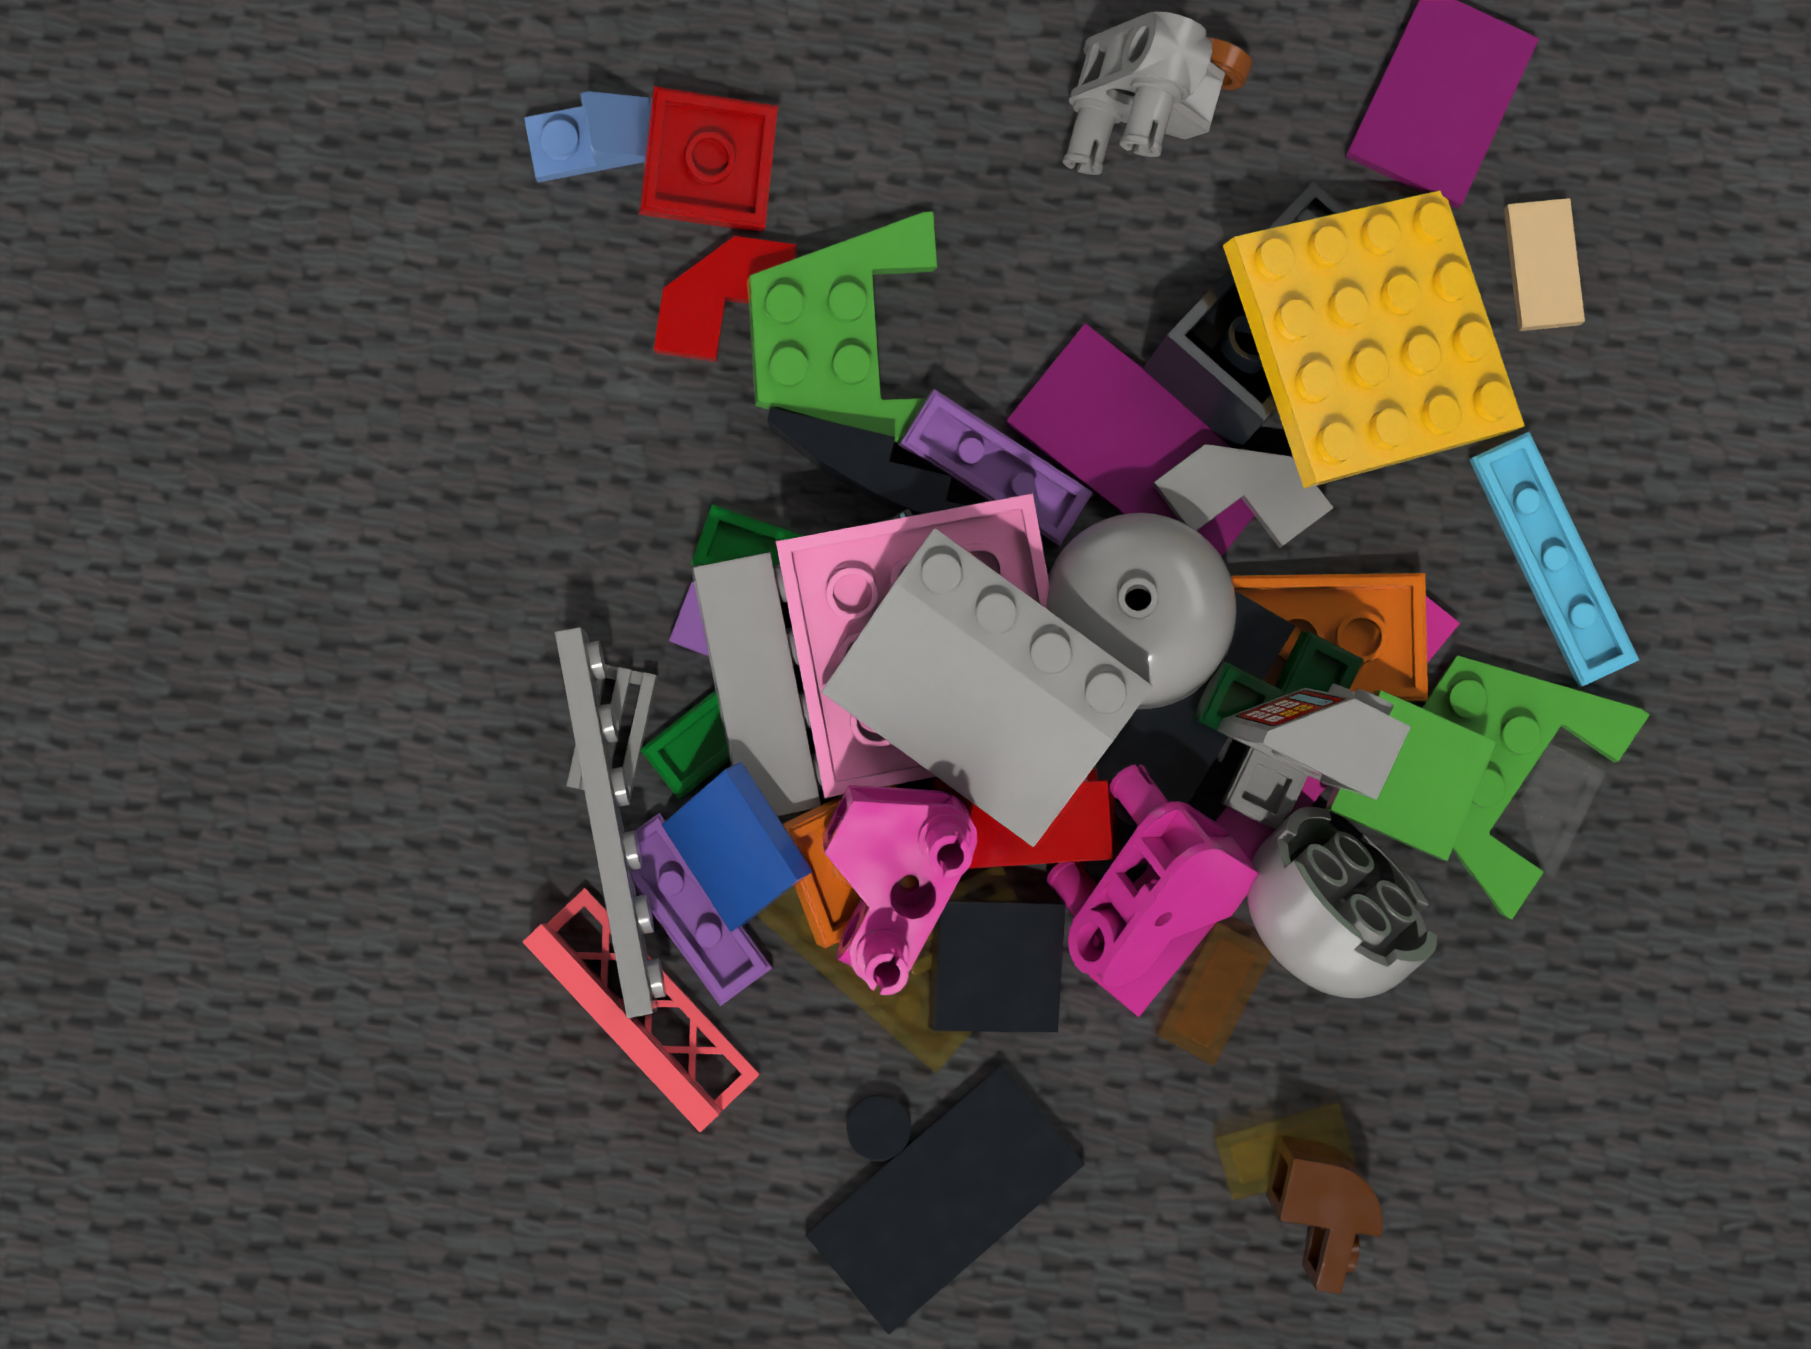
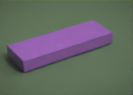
M935 389L929 393L898 443L899 446L942 474L952 476L951 479L986 502L1033 493L1040 535L1056 546L1062 544L1093 493Z
M658 813L635 830L642 860V868L632 870L635 890L639 895H648L651 912L719 1006H721L773 967L743 926L732 932L729 931L662 827L666 820L661 813Z

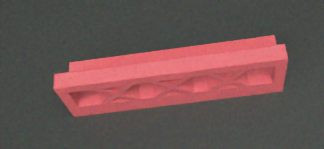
M584 888L548 923L540 924L522 942L691 1124L701 1132L760 1073L664 970L666 994L672 1000L656 999L657 1007H677L690 1019L689 1046L662 1045L652 1034L653 1013L645 1015V1024L637 1017L627 1018L624 1000L619 998L609 988V960H616L615 953H610L611 931L607 909L587 888ZM584 907L603 926L602 953L576 952L558 933ZM583 959L601 960V978ZM699 1028L716 1047L697 1046V1029ZM671 1053L689 1054L688 1071ZM697 1054H723L742 1075L714 1100L695 1081Z

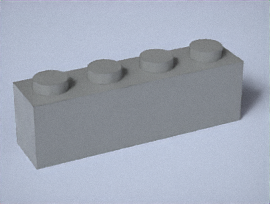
M769 552L691 568L731 766L742 762L777 816L821 806L818 792L823 791L817 756L816 753L810 754L806 729L811 728L805 692L804 690L798 691L793 666L799 665L792 627L785 628L780 604L787 602L780 564L772 565Z

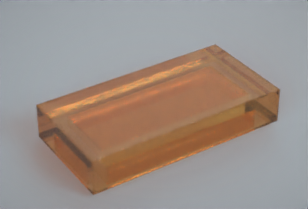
M1216 922L1211 928L1156 1035L1215 1066L1272 957L1271 952L1258 943Z

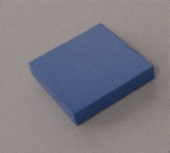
M742 762L725 769L662 824L667 835L730 932L745 925L813 872Z

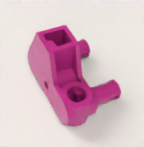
M1136 764L1124 768L1113 778L1110 784V791L1115 798L1119 799L1138 826L1098 885L1086 870L1083 861L1059 863L1049 872L1047 877L1049 886L1055 890L1074 917L1068 935L1069 953L1074 965L1082 973L1098 975L1107 987L1114 988L1135 981L1146 973L1171 939L1231 917L1247 896L1250 886L1259 874L1256 867L1227 829L1187 803L1179 801L1169 802L1150 778L1146 768L1143 765L1137 767ZM1148 863L1144 874L1132 883L1125 872L1138 864Z
M849 785L822 834L824 853L861 897L843 932L837 948L836 959L853 967L855 973L866 981L871 990L874 991L878 985L881 995H893L902 990L906 985L909 971L962 874L970 867L978 842L977 831L964 801L955 794L939 790ZM906 875H914L918 878L917 883L911 888H905L900 885L901 879Z

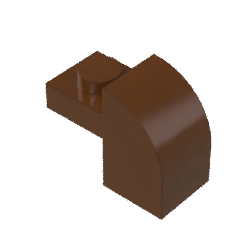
M1280 1135L1266 1197L1280 1221L1310 1225L1302 1266L1315 1290L1341 1294L1346 1272L1352 1273L1355 1270L1359 1258L1360 1242L1356 1233L1376 1237L1382 1236L1383 1216L1380 1203L1358 1167L1341 1150L1322 1142Z

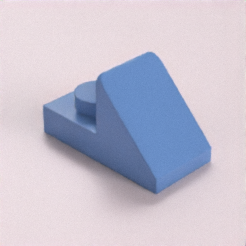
M586 91L580 93L581 107L524 117L537 182L644 162L650 110L649 98Z

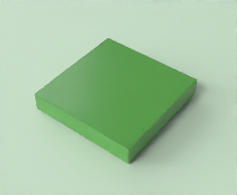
M1375 690L1374 695L1394 705L1389 716L1411 726L1377 800L1334 787L1325 809L1439 860L1448 861L1497 742L1387 692Z

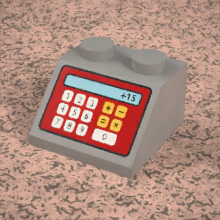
M1332 684L1328 692L1303 688L1222 719L1217 731L1326 785L1377 800L1411 726L1389 716L1394 707L1390 702L1361 689L1353 692L1342 686Z

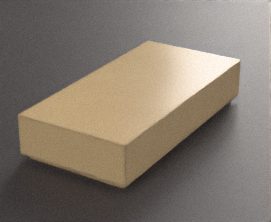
M1570 198L1508 204L1504 208L1518 331L1583 324L1585 317Z

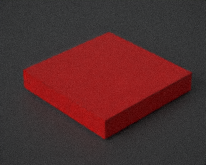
M654 86L651 92L638 215L732 229L764 231L766 228L778 106Z

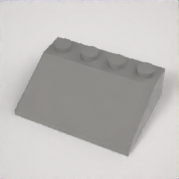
M934 528L897 578L821 692L1034 847L1153 686Z

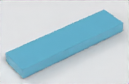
M1530 432L1472 457L1469 461L1578 688L1639 661Z

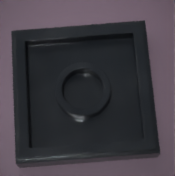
M949 899L933 931L928 1027L933 1031L1058 1032L1066 904L1059 901Z

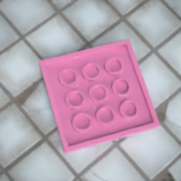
M1033 493L776 541L824 798L843 795L849 785L885 787L936 777L821 691L897 578L934 528L1047 609L1050 584Z

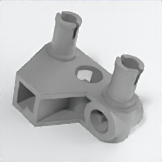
M1155 11L1089 37L1085 41L1083 48L1086 58L1077 87L1071 90L1069 102L1073 105L1074 111L1078 115L1067 153L1062 161L1063 164L1072 169L1075 167V163H1079L1077 172L1089 175L1101 174L1113 126L1119 122L1127 123L1124 135L1120 140V146L1129 151L1132 150L1133 144H1137L1134 153L1147 157H1158L1161 155L1165 134L1188 139L1208 133L1225 72L1210 62L1212 43L1206 37V29L1190 18L1169 12Z

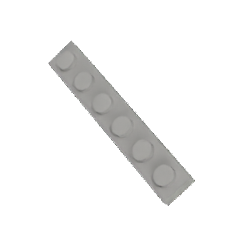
M581 627L555 632L626 1016L627 1018L652 1014L658 1011L656 998L666 996V987L660 959L648 960L644 934L654 932L653 917L648 895L636 896L632 870L642 868L641 853L635 830L624 832L620 807L630 805L629 789L624 768H612L608 743L618 741L617 725L611 703L600 704L596 680L606 678L604 656L600 641L589 642L587 633Z

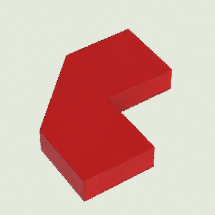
M733 236L665 286L662 291L654 352L656 354L717 362L726 301L748 304L747 280L749 276L796 259L797 244Z

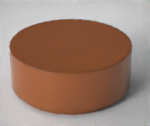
M1209 38L1212 43L1210 62L1225 72L1221 89L1237 90L1242 88L1253 66L1251 57L1231 43Z

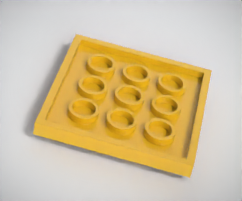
M1441 190L1235 236L1223 245L1304 489L1497 437L1525 426L1449 201L1442 196Z

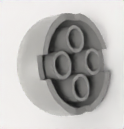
M1128 513L1101 520L1074 537L1061 551L1049 572L1050 589L1047 609L1153 686L1137 709L1163 707L1193 694L1209 680L1228 653L1235 630L1237 613L1235 590L1225 562L1211 543L1193 528L1178 520L1150 513ZM1143 589L1151 599L1146 609L1135 611L1127 606L1125 601L1131 590Z
M1319 807L1299 808L1268 836L1253 857L1252 863L1259 873L1247 894V903L1253 924L1261 940L1277 961L1296 978L1316 990L1343 998H1366L1389 991L1415 971L1436 949L1438 936L1426 929L1420 914L1429 904L1416 882L1365 834L1362 835L1360 840L1375 847L1387 859L1393 872L1395 884L1385 880L1379 881L1365 895L1354 894L1346 901L1343 897L1374 869L1372 856L1358 839L1346 832L1338 831L1329 823L1332 820L1329 810ZM1329 839L1323 846L1310 844L1291 862L1290 856L1302 846L1318 840Z

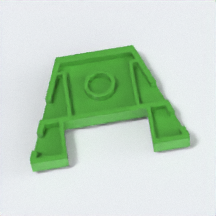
M933 212L919 213L749 276L747 288L755 406L768 410L774 408L895 437V444L900 442L926 398L881 399L872 275L935 271L937 268Z
M1455 656L1428 694V701L1423 702L1420 708L1497 742L1452 850L1469 874L1474 877L1490 898L1491 903L1498 912L1507 919H1513L1544 871L1490 835V830L1560 727H1563L1612 762H1618L1650 714L1641 708L1465 657Z

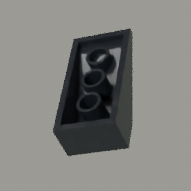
M1313 181L1268 229L1319 218L1307 208L1311 202L1327 215L1342 213L1347 210ZM1229 269L1166 335L1143 367V370L1230 447L1241 449L1273 414L1277 407L1231 269Z

